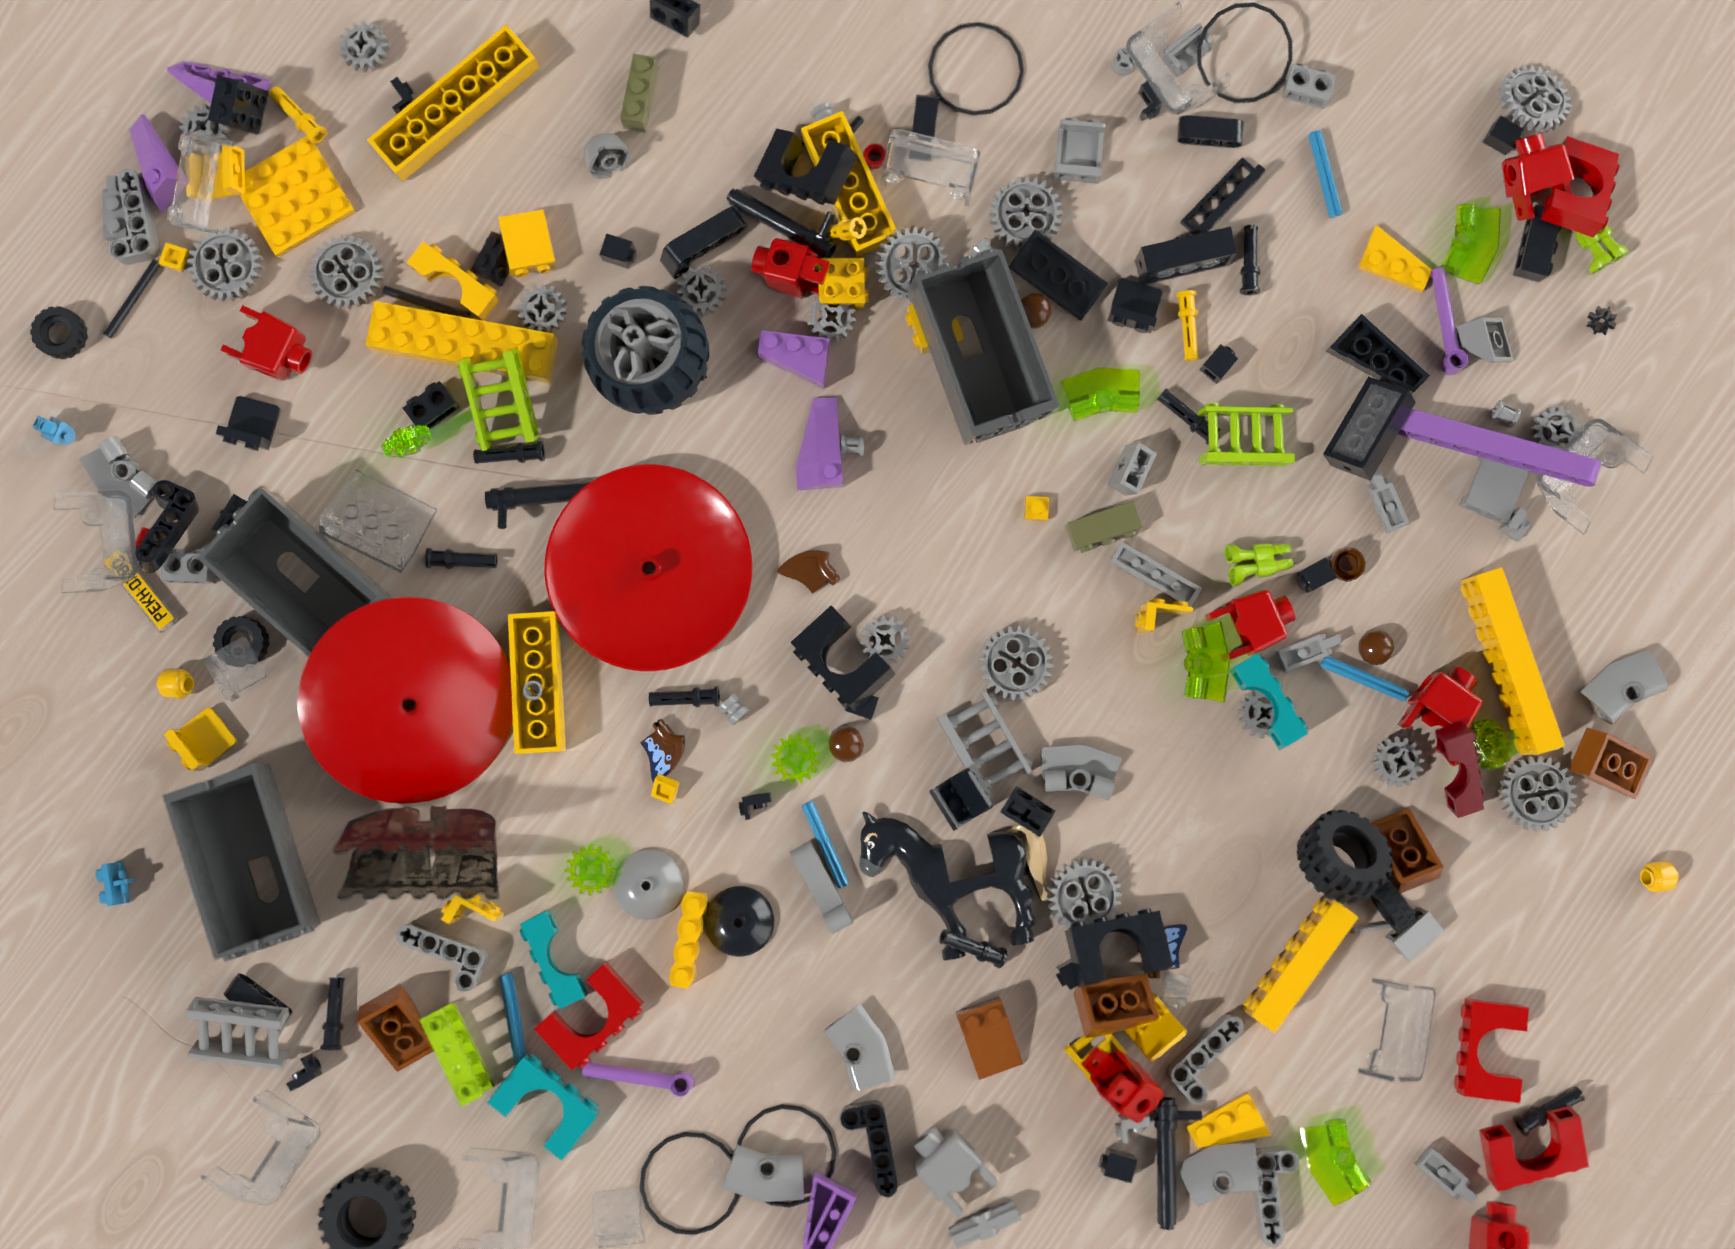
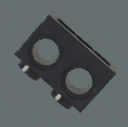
M650 0V18L688 38L700 24V4L693 0Z
M439 381L429 384L421 395L411 397L406 402L407 405L403 407V410L416 428L424 434L461 407L445 385ZM440 394H444L443 402L435 404V398ZM420 408H425V414L422 417H417V411Z
M1016 786L1000 812L1040 837L1056 810Z

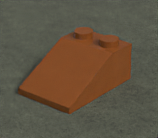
M1586 727L1569 771L1627 797L1636 799L1653 756L1609 733Z
M1410 808L1370 823L1380 829L1379 833L1386 837L1388 841L1387 846L1391 847L1392 856L1390 858H1393V868L1389 881L1400 893L1440 878L1444 866Z
M1147 974L1106 979L1098 984L1077 987L1073 993L1085 1038L1112 1034L1159 1019Z
M401 984L396 985L359 1007L357 1023L397 1072L434 1051L420 1022L422 1016L414 1001Z
M1000 997L956 1012L979 1080L1023 1064Z

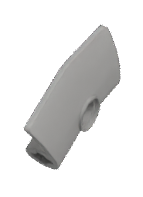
M112 436L100 442L98 449L81 457L80 461L99 492L129 516L136 518L153 499V486L158 481L144 472L140 465L130 458L118 436ZM125 466H126L127 469H128V474H127V475H125V473H124V467H125Z
M1644 650L1608 664L1580 692L1598 707L1596 712L1605 722L1613 724L1634 703L1665 692L1668 687L1650 650ZM1628 688L1632 691L1631 699L1626 694Z
M1086 745L1041 748L1044 792L1078 790L1109 801L1115 786L1114 778L1122 758ZM1077 773L1082 774L1084 777V782L1081 786H1076L1073 782V777Z
M861 1004L855 1006L845 1016L837 1019L824 1030V1033L844 1059L852 1091L877 1086L896 1078L886 1039ZM850 1048H857L860 1055L855 1059H851L847 1056L846 1052Z
M1255 1143L1213 1145L1177 1164L1184 1184L1197 1206H1201L1229 1192L1262 1191L1263 1188L1262 1173L1260 1169H1257ZM1220 1176L1227 1177L1230 1186L1222 1185Z
M737 1144L722 1188L760 1202L803 1200L802 1154L773 1155L772 1153H760ZM765 1162H770L774 1167L769 1171H765L761 1168V1165Z

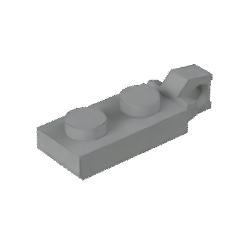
M116 175L107 176V189H103L102 194L104 239L110 241L129 235L118 177Z
M1377 469L1371 481L1369 480L1371 485L1367 487L1387 534L1409 525L1410 522L1393 483L1389 482L1388 478L1383 479L1380 470Z
M1324 633L1275 651L1283 672L1286 673L1329 656L1328 654L1332 653L1330 647L1338 645L1342 641L1339 634L1326 638Z
M1428 1146L1414 1163L1453 1198L1455 1197L1458 1200L1462 1196L1471 1204L1478 1198L1468 1189V1186L1471 1184L1468 1181L1469 1179L1432 1147Z

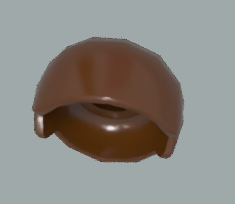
M1033 293L1021 299L1030 327L1036 329L1044 326L1051 316V305L1048 299L1041 294Z
M1344 547L1338 549L1331 556L1330 566L1337 579L1350 582L1358 579L1364 573L1366 561L1359 550L1352 547Z
M1380 629L1368 630L1359 640V654L1364 661L1371 665H1382L1392 657L1394 642L1388 633Z
M845 725L838 726L831 732L828 746L834 758L845 763L853 762L861 756L864 742L856 728Z

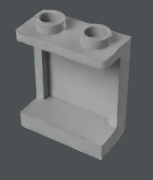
M1076 118L1060 120L1054 180L1099 183L1102 173L1101 158L1105 123H1100L1098 120L1078 121Z
M1479 457L1478 461L1480 463L1467 495L1462 497L1459 506L1502 524L1509 521L1529 471Z

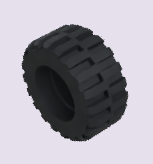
M1347 810L1327 811L1325 814L1320 815L1302 833L1297 843V860L1300 861V870L1306 874L1305 879L1308 883L1311 882L1318 893H1324V897L1330 900L1334 898L1336 902L1344 904L1346 902L1348 904H1357L1367 900L1387 882L1393 868V858H1390L1392 851L1391 847L1387 846L1388 841L1386 837L1379 833L1380 829L1376 825L1370 824V820L1365 817H1359L1358 813H1348ZM1334 846L1347 853L1355 867L1346 863L1338 855Z
M369 1168L367 1171L360 1169L353 1174L347 1175L325 1195L322 1201L324 1206L319 1209L318 1217L322 1218V1220L318 1223V1231H323L324 1233L320 1237L322 1243H328L329 1249H400L412 1233L415 1226L412 1221L416 1219V1210H412L416 1203L414 1197L409 1198L407 1194L411 1191L408 1185L403 1187L400 1184L402 1179L398 1175L392 1178L390 1176L391 1171L385 1169L381 1172H378V1168ZM358 1196H366L375 1199L381 1204L387 1217L386 1230L382 1235L366 1237L352 1227L348 1210L353 1199Z

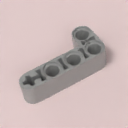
M124 169L118 175V185L129 236L113 240L108 246V251L113 258L122 264L131 265L155 259L159 255L160 247L145 181L134 170ZM140 200L139 205L134 207L135 202ZM144 222L143 227L138 229L139 224ZM148 243L147 249L142 251L143 246ZM126 248L125 253L120 256L121 251Z
M809 841L790 851L798 870L823 914V919L830 932L834 934L851 925L853 919L812 842Z
M417 923L402 925L397 930L396 938L401 945L459 965L454 977V986L460 992H468L479 984L488 960L487 951L483 947ZM411 930L410 934L414 936H421L420 938L413 937L408 939L409 935L406 934V931ZM429 936L434 937L436 940L434 948L427 945V938ZM450 944H454L458 948L456 956L449 953ZM472 952L479 954L480 961L478 964L471 961L470 955ZM464 974L471 977L472 983L470 986H466L462 982Z
M1227 1013L1222 1015L1172 1061L1167 1068V1075L1170 1080L1194 1104H1201L1208 1097V1090L1198 1079L1197 1075L1243 1033V1022L1233 1014ZM1229 1021L1233 1022L1235 1027L1233 1030L1229 1029L1227 1024ZM1221 1029L1227 1036L1224 1037L1218 1030ZM1212 1036H1218L1219 1043L1215 1047L1209 1046V1039ZM1195 1052H1201L1202 1058L1198 1063H1192L1191 1057ZM1184 1068V1076L1180 1079H1175L1174 1072L1176 1069ZM1200 1086V1094L1195 1097L1190 1096L1192 1087Z
M1287 1146L1256 1149L1257 1169L1261 1170L1263 1181H1270V1186L1267 1190L1253 1191L1257 1231L1264 1243L1273 1248L1280 1246L1284 1240L1277 1174L1293 1172L1299 1166V1157ZM1285 1154H1290V1162L1282 1164V1157ZM1267 1156V1163L1264 1166H1258L1259 1158ZM1266 1205H1273L1271 1213L1263 1214V1209ZM1270 1227H1271V1228L1273 1229L1274 1233H1271V1237L1269 1238L1267 1235L1270 1234Z

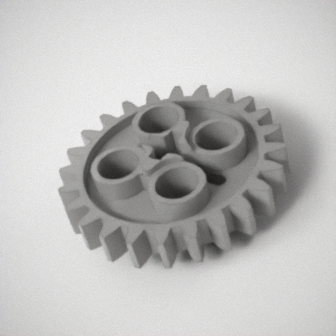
M1524 65L1520 69L1516 67L1507 74L1500 84L1501 88L1498 90L1502 94L1498 99L1504 102L1501 108L1509 110L1505 115H1513L1512 122L1520 121V127L1522 128L1524 125H1527L1528 131L1535 127L1537 133L1542 129L1546 133L1550 129L1555 130L1566 120V117L1570 114L1568 110L1572 107L1568 103L1571 97L1565 96L1569 90L1561 88L1564 83L1556 82L1557 75L1550 77L1549 70L1543 73L1542 67H1539L1537 70L1534 69L1533 65H1530L1528 69Z
M1026 176L1024 182H1021L1020 178L1017 177L1015 184L1008 180V188L1001 185V194L997 192L994 194V198L997 201H991L990 204L992 208H995L989 211V215L994 216L990 219V224H997L993 232H1001L999 240L1006 237L1007 246L1014 242V249H1017L1019 244L1024 245L1034 230H1037L1051 241V233L1057 234L1058 229L1056 226H1061L1062 223L1058 219L1063 215V211L1058 210L1061 208L1062 202H1055L1059 194L1051 195L1053 187L1046 189V181H1043L1040 185L1037 184V177H1035L1033 182H1029L1028 176ZM1015 198L1021 204L1014 206L1010 204L1009 200ZM1040 199L1043 205L1035 206L1032 200ZM1023 210H1027L1028 217L1025 216ZM1015 220L1019 222L1020 227L1012 228L1009 222ZM1033 221H1039L1042 223L1043 227L1037 229L1034 228L1031 223Z
M903 226L902 234L898 230H894L895 237L887 235L886 238L889 243L880 244L884 251H877V254L881 256V260H877L875 263L880 265L881 268L875 272L883 275L878 281L881 283L887 282L883 289L887 291L891 289L890 295L895 297L898 294V299L903 300L906 296V299L912 302L908 293V288L911 285L909 281L911 279L914 280L916 274L922 270L933 272L938 270L937 267L945 264L943 259L947 258L948 255L941 253L945 246L942 244L937 245L940 238H932L934 234L932 231L926 233V228L920 227L917 230L916 226H911L909 232V229ZM904 246L905 254L899 258L898 250ZM923 247H926L927 254L925 257L921 258L920 250ZM914 260L915 264L909 267V263L913 262ZM903 269V278L901 280H897V272Z
M228 227L225 228L223 233L220 228H217L215 235L208 231L207 239L200 236L201 244L193 243L197 250H189V253L194 258L187 260L188 263L193 265L187 271L194 274L190 277V280L194 283L197 282L195 287L202 290L201 293L206 296L210 294L213 300L219 297L222 302H225L226 297L234 301L235 295L242 299V291L244 290L250 294V285L257 287L253 280L255 278H262L257 271L264 269V267L258 264V262L263 261V258L257 255L261 250L255 246V241L249 239L247 234H241L238 229H235L232 233V230ZM238 248V252L231 256L232 250ZM216 252L215 257L209 260L210 254ZM242 269L241 275L239 277H235V273L238 270ZM219 273V279L213 282V277Z
M342 234L340 241L332 237L330 245L323 241L325 248L317 247L316 249L320 254L318 256L311 255L315 263L308 264V266L314 269V271L308 273L311 278H314L310 281V284L316 287L314 292L317 295L321 294L320 298L324 302L328 300V304L331 306L336 303L340 309L343 308L344 303L349 309L352 308V303L361 307L360 300L362 299L368 303L367 296L369 294L374 297L376 296L373 289L381 288L376 282L384 279L378 274L384 271V268L378 265L382 262L380 257H376L378 252L375 249H371L372 245L369 242L364 244L362 238L359 237L356 241L353 235H350L347 240ZM353 252V257L350 260H345L346 255ZM335 256H338L341 263L347 268L348 273L358 284L357 288L345 276V272L334 259ZM334 265V270L331 273H326L327 268ZM366 270L365 276L358 279L359 272ZM347 283V288L339 292V287Z
M1008 626L1006 634L1002 629H999V637L992 634L993 642L985 641L988 650H980L985 655V658L978 659L979 662L984 663V666L979 668V671L986 672V675L981 679H989L990 682L986 687L989 688L994 685L996 688L993 694L1002 691L1003 699L1007 694H1010L1011 701L1015 700L1016 695H1019L1020 699L1024 700V693H1027L1031 698L1033 697V689L1041 692L1039 684L1045 686L1048 684L1043 678L1052 676V674L1047 672V669L1054 667V665L1047 661L1053 658V655H1046V651L1050 649V646H1042L1045 638L1038 641L1036 639L1038 632L1032 636L1029 635L1030 628H1027L1023 633L1020 626H1017L1016 632H1013L1011 626ZM1015 641L1019 645L1017 653H1010L1007 650L1008 642ZM999 651H1003L1013 660L1019 658V664L1033 672V675H1028L1020 667L1013 669L1011 667L1013 663L1001 656ZM1029 654L1035 655L1038 659V663L1034 667L1026 663V657ZM996 660L1005 662L1006 669L1004 672H997L994 669V662ZM1015 673H1021L1024 676L1025 682L1023 685L1018 686L1013 682V675Z
M1527 756L1526 762L1523 759H1518V766L1515 764L1509 765L1512 773H1503L1508 779L1500 780V783L1505 788L1498 790L1499 793L1504 794V797L1499 799V802H1506V806L1502 808V811L1511 812L1507 818H1516L1515 825L1520 826L1524 823L1523 828L1525 830H1530L1532 827L1533 831H1540V828L1543 831H1549V825L1552 828H1558L1557 821L1565 823L1566 820L1563 815H1572L1568 807H1576L1571 802V798L1577 797L1576 794L1571 793V790L1575 789L1576 785H1569V781L1573 779V776H1565L1568 769H1559L1560 762L1552 763V758L1547 757L1543 760L1542 756H1536L1535 760L1532 756ZM1545 774L1550 778L1547 786L1543 783V776ZM1523 778L1527 782L1525 790H1522L1520 787V782ZM1557 788V792L1518 799V795ZM1550 797H1553L1555 800V805L1552 809L1548 805ZM1528 801L1532 804V811L1530 813L1525 809Z
M1081 857L1080 864H1078L1076 860L1072 859L1071 867L1064 863L1065 871L1062 872L1057 869L1056 872L1059 877H1051L1055 884L1054 886H1047V889L1052 892V894L1046 896L1049 901H1052L1048 908L1055 910L1051 915L1055 919L1058 918L1057 922L1061 926L1065 924L1066 929L1071 928V924L1084 921L1085 925L1092 924L1094 919L1107 917V920H1112L1110 914H1118L1114 907L1115 905L1122 904L1116 899V897L1123 895L1122 892L1116 890L1121 884L1115 881L1118 876L1115 873H1111L1112 869L1109 866L1104 867L1103 862L1099 861L1096 864V860L1090 858L1087 864L1086 859ZM1096 876V882L1088 886L1089 879ZM1078 877H1081V885L1078 882ZM1070 884H1074V890L1071 893H1066L1067 887ZM1083 890L1087 892V894H1085V899L1087 903L1082 899L1084 897ZM1102 898V904L1099 907H1094L1095 901ZM1076 906H1081L1080 912L1073 915V909ZM1088 906L1090 907V910H1091V914H1090V915H1088V908H1087Z

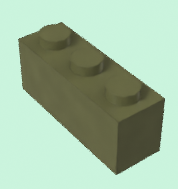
M633 53L620 116L622 125L626 129L646 132L659 69L655 57Z
M1134 501L1068 522L1065 525L1073 550H1080L1081 553L1093 550V545L1101 542L1103 546L1116 542L1115 538L1123 535L1125 539L1138 535L1137 531L1142 528Z

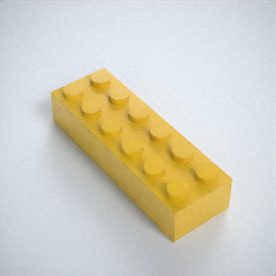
M843 110L801 128L802 140L815 167L829 140L847 144L857 155L837 201L832 206L839 221L859 217L866 224V234L864 237L848 240L856 258L883 248L880 244H888L886 236L894 238V230L897 229Z
M556 612L508 614L514 754L565 752L560 622L556 617ZM529 681H537L542 686V695L537 700H528L523 694L524 685ZM530 686L528 690L534 697L537 696V694Z
M1323 897L1322 900L1318 899L1311 909L1313 912L1309 918L1305 917L1298 926L1299 931L1296 936H1292L1287 940L1284 945L1285 951L1281 956L1275 957L1270 965L1272 969L1267 975L1264 974L1257 982L1258 988L1254 994L1250 993L1243 1002L1244 1007L1242 1010L1274 1033H1276L1359 918L1334 899L1330 900Z

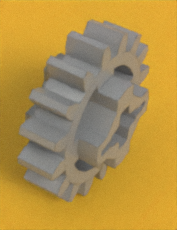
M362 21L360 27L353 23L354 29L350 30L346 27L345 30L348 34L340 36L344 43L338 44L342 50L340 55L345 59L344 61L348 66L352 65L355 71L360 67L364 73H366L367 67L375 71V65L382 66L381 59L388 58L384 52L390 50L386 44L388 39L383 35L384 33L380 27L376 29L374 23L367 26L365 21ZM370 35H372V36H374L375 38H377V41H375L374 39H371V38H370ZM351 53L357 55L358 59L354 58Z
M203 104L202 109L195 105L194 112L187 110L186 112L189 116L187 118L181 117L185 124L179 126V129L184 132L180 137L196 153H199L200 150L204 155L208 154V150L216 153V147L219 146L222 149L223 141L229 142L226 134L231 133V130L226 125L207 120L210 108L206 104Z
M698 265L695 272L692 268H689V275L682 274L684 282L678 281V286L682 288L677 290L678 296H683L681 299L696 314L698 311H701L702 315L706 316L707 310L714 314L715 306L718 308L722 307L719 301L726 300L725 295L722 294L727 291L726 286L722 285L724 283L723 277L718 278L719 273L717 270L711 273L709 266H707L705 271L702 270L700 265ZM705 277L711 279L714 283L707 282ZM701 283L705 288L703 292L704 294H702L703 298H701V295L699 294ZM690 299H696L699 304L693 303Z
M542 284L539 290L534 285L533 292L526 289L527 297L519 298L523 305H517L518 310L522 311V313L518 314L520 320H524L522 324L525 328L530 326L531 330L538 329V331L542 332L547 330L549 333H552L553 327L559 330V321L564 323L566 321L562 314H568L567 309L563 308L567 305L565 299H561L563 297L561 292L559 291L555 294V288L551 286L547 290L545 284ZM549 297L554 299L557 305L549 303ZM545 305L547 309H544L540 314L538 310H542L543 306ZM529 314L536 316L537 322L532 321Z
M816 297L817 304L809 305L813 311L806 314L812 317V320L807 322L808 325H814L811 332L815 333L818 331V337L822 338L825 335L829 342L833 336L836 341H839L840 334L847 337L848 335L845 330H853L850 322L856 321V318L851 317V313L855 312V309H849L848 306L850 304H840L836 308L829 307L827 304H821L819 297ZM819 308L822 312V317L817 323L816 312ZM826 310L837 314L835 316L836 323L826 321L828 317ZM845 311L846 322L843 326V324L841 323V314ZM826 326L834 327V329L837 332L831 333L826 332L822 329Z
M1552 406L1547 411L1543 410L1538 413L1539 417L1532 420L1536 425L1530 427V430L1535 432L1530 439H1536L1539 444L1572 452L1574 450L1573 446L1580 444V441L1576 438L1583 436V433L1578 431L1582 424H1576L1575 422L1578 419V415L1570 416L1572 410L1569 409L1563 412V406L1556 408V410ZM1551 417H1557V418H1558V419L1555 420V421L1552 420V419H1551V420H1548V418H1551ZM1557 442L1565 443L1562 446H1555Z
M882 615L879 622L876 618H873L874 624L872 626L870 624L865 625L868 632H861V635L866 637V640L860 641L861 645H866L863 653L869 652L870 658L875 652L880 654L882 651L890 650L894 654L880 656L888 665L891 659L898 663L897 656L899 655L904 658L905 654L902 650L909 649L910 647L905 644V641H909L910 637L904 636L908 629L900 628L901 620L894 623L893 616H891L889 621H886L884 615ZM883 625L891 626L889 630L884 631L877 628ZM899 633L901 638L900 647L895 643L894 636ZM877 634L883 637L890 636L889 642L891 645H880L881 639ZM871 635L876 639V645L873 649L870 646Z
M1253 690L1254 696L1247 693L1245 695L1247 701H1240V704L1244 707L1237 710L1238 713L1243 714V717L1238 719V721L1245 722L1242 729H1251V736H1255L1258 733L1259 738L1262 739L1266 733L1271 738L1267 732L1268 728L1261 729L1256 727V725L1264 723L1270 727L1273 720V707L1270 702L1265 704L1258 700V698L1267 697ZM1249 708L1252 709V715H1251L1250 718H1249ZM1269 708L1265 713L1266 717L1259 718L1262 713L1261 710Z
M1398 736L1393 737L1392 741L1389 738L1384 739L1385 746L1377 744V748L1380 751L1372 752V755L1377 758L1371 764L1377 765V769L1373 772L1374 774H1381L1380 781L1388 779V786H1393L1395 783L1396 787H1402L1403 782L1406 785H1411L1410 778L1418 780L1419 777L1416 772L1423 771L1419 767V763H1423L1424 759L1418 758L1422 751L1414 750L1415 742L1408 744V738H1402L1400 741ZM1397 746L1392 753H1386L1390 748ZM1395 758H1398V761L1401 762L1400 766H1397V763L1394 762ZM1402 771H1409L1406 775L1399 777L1401 776Z

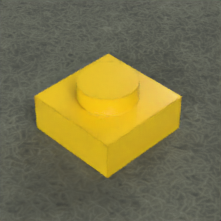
M165 243L158 264L183 273L190 254L189 250Z
M1026 496L1024 520L1048 521L1049 497Z
M658 774L654 780L651 796L672 805L675 801L680 782Z

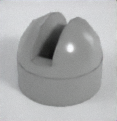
M529 681L524 685L523 694L528 700H537L542 695V686L537 681ZM530 686L537 694V696L534 697L528 690Z

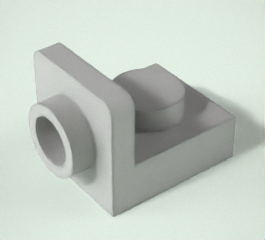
M1522 507L1513 510L1509 521L1502 523L1498 530L1514 541H1520L1531 525L1525 519L1528 511Z
M1118 1115L1119 1123H1115L1117 1138L1121 1137L1124 1144L1129 1143L1127 1129H1130L1131 1132H1140L1145 1130L1144 1127H1151L1148 1115L1140 1123H1136L1123 1115Z

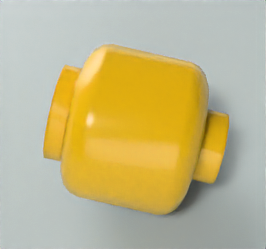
M169 668L161 672L156 685L163 697L183 699L192 692L194 679L184 669Z
M1667 861L1647 863L1640 873L1642 885L1654 893L1673 890L1679 878L1675 867Z

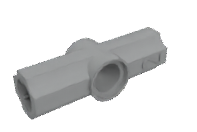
M1012 1199L992 1209H981L973 1213L971 1218L948 1227V1230L957 1249L977 1239L985 1240L991 1238L1000 1229L1022 1219Z

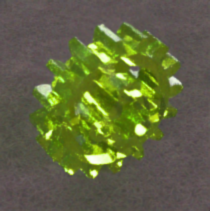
M409 425L408 427L393 431V435L385 439L386 442H383L381 447L388 458L392 456L394 458L397 456L404 458L405 456L420 452V448L432 439V434L426 425H417L416 427L415 425Z
M1488 718L1472 723L1473 726L1469 728L1474 731L1476 736L1474 746L1479 755L1477 764L1481 763L1482 769L1489 768V770L1505 766V762L1511 759L1508 754L1513 753V750L1509 748V744H1512V741L1507 740L1509 732L1502 731L1504 725L1497 726L1496 720L1489 721Z
M789 734L788 741L781 738L782 745H774V748L778 751L771 754V757L776 758V761L772 762L771 766L778 767L775 774L782 773V781L789 777L790 784H793L795 779H798L801 784L803 783V777H806L808 780L811 779L810 772H818L814 766L815 764H821L820 761L816 760V756H819L820 752H814L813 750L817 746L816 743L808 744L810 741L809 737L803 741L801 734H798L797 739H794L792 734ZM797 743L807 747L809 752L803 753L798 750ZM788 746V754L786 757L780 758L782 751ZM793 748L798 756H802V760L799 761L798 765L799 770L795 763L790 762L789 759L793 757ZM811 760L809 768L803 773L802 766L806 761ZM788 765L793 768L795 775L786 772L782 766Z
M589 844L588 850L581 846L579 847L580 853L573 851L574 859H567L566 861L571 865L570 868L565 869V872L571 874L566 880H573L574 884L571 888L580 887V894H583L585 890H588L589 896L593 895L594 890L600 894L602 893V886L606 889L610 887L607 882L608 880H615V877L611 875V872L617 871V868L611 867L615 859H608L610 851L602 853L603 846H598L596 850H594L593 844ZM594 854L598 857L594 860H589L584 855ZM604 863L606 866L605 875L602 873V865ZM576 865L580 867V874L578 876L576 874ZM587 865H588V866H591V865H594V866H595V868H594V870H593V871L595 872V874H593V873H592V874H589V875L587 874V871H588ZM587 880H593L595 883L597 882L598 884L586 885L584 883Z

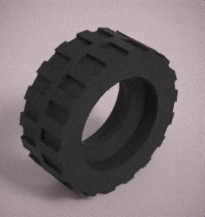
M51 306L46 310L43 309L40 311V314L35 316V320L31 324L30 334L32 335V342L36 345L35 347L41 350V352L56 359H66L79 354L81 349L85 347V342L88 339V329L85 326L84 320L76 313L61 306ZM57 322L66 323L70 329L69 338L61 344L53 343L48 334L50 327Z
M244 616L230 617V619L224 620L217 627V631L213 636L215 654L219 656L221 661L226 662L225 664L234 667L247 668L256 665L257 662L264 659L263 657L267 654L270 644L268 642L269 635L265 631L266 628L257 620ZM238 631H246L252 637V646L245 653L235 652L230 645L232 635Z
M1387 881L1370 896L1382 917L1397 933L1401 934L1417 923L1416 916L1411 907L1390 882Z

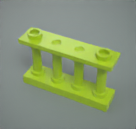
M518 347L504 351L501 359L471 364L469 357H464L458 361V374L464 381L477 430L475 433L478 445H481L482 451L493 446L492 440L521 435L525 437L527 443L533 442L540 437ZM499 368L507 369L508 381L477 387L474 373ZM508 390L513 392L515 399L513 404L483 409L480 396ZM511 413L519 414L521 422L519 426L489 432L485 418Z
M1219 403L1205 404V407L1197 411V415H1208L1209 449H1207L1206 453L1199 456V465L1288 466L1295 463V453H1286L1283 444V417L1293 413V408H1285L1284 404H1275L1270 407L1219 406ZM1217 416H1230L1231 449L1229 452H1221V449L1218 448ZM1239 416H1252L1253 450H1250V453H1243V449H1240ZM1261 417H1273L1274 450L1272 453H1264V449H1262Z
M455 1002L420 1019L422 1027L461 1107L482 1097L485 1091L495 1086Z

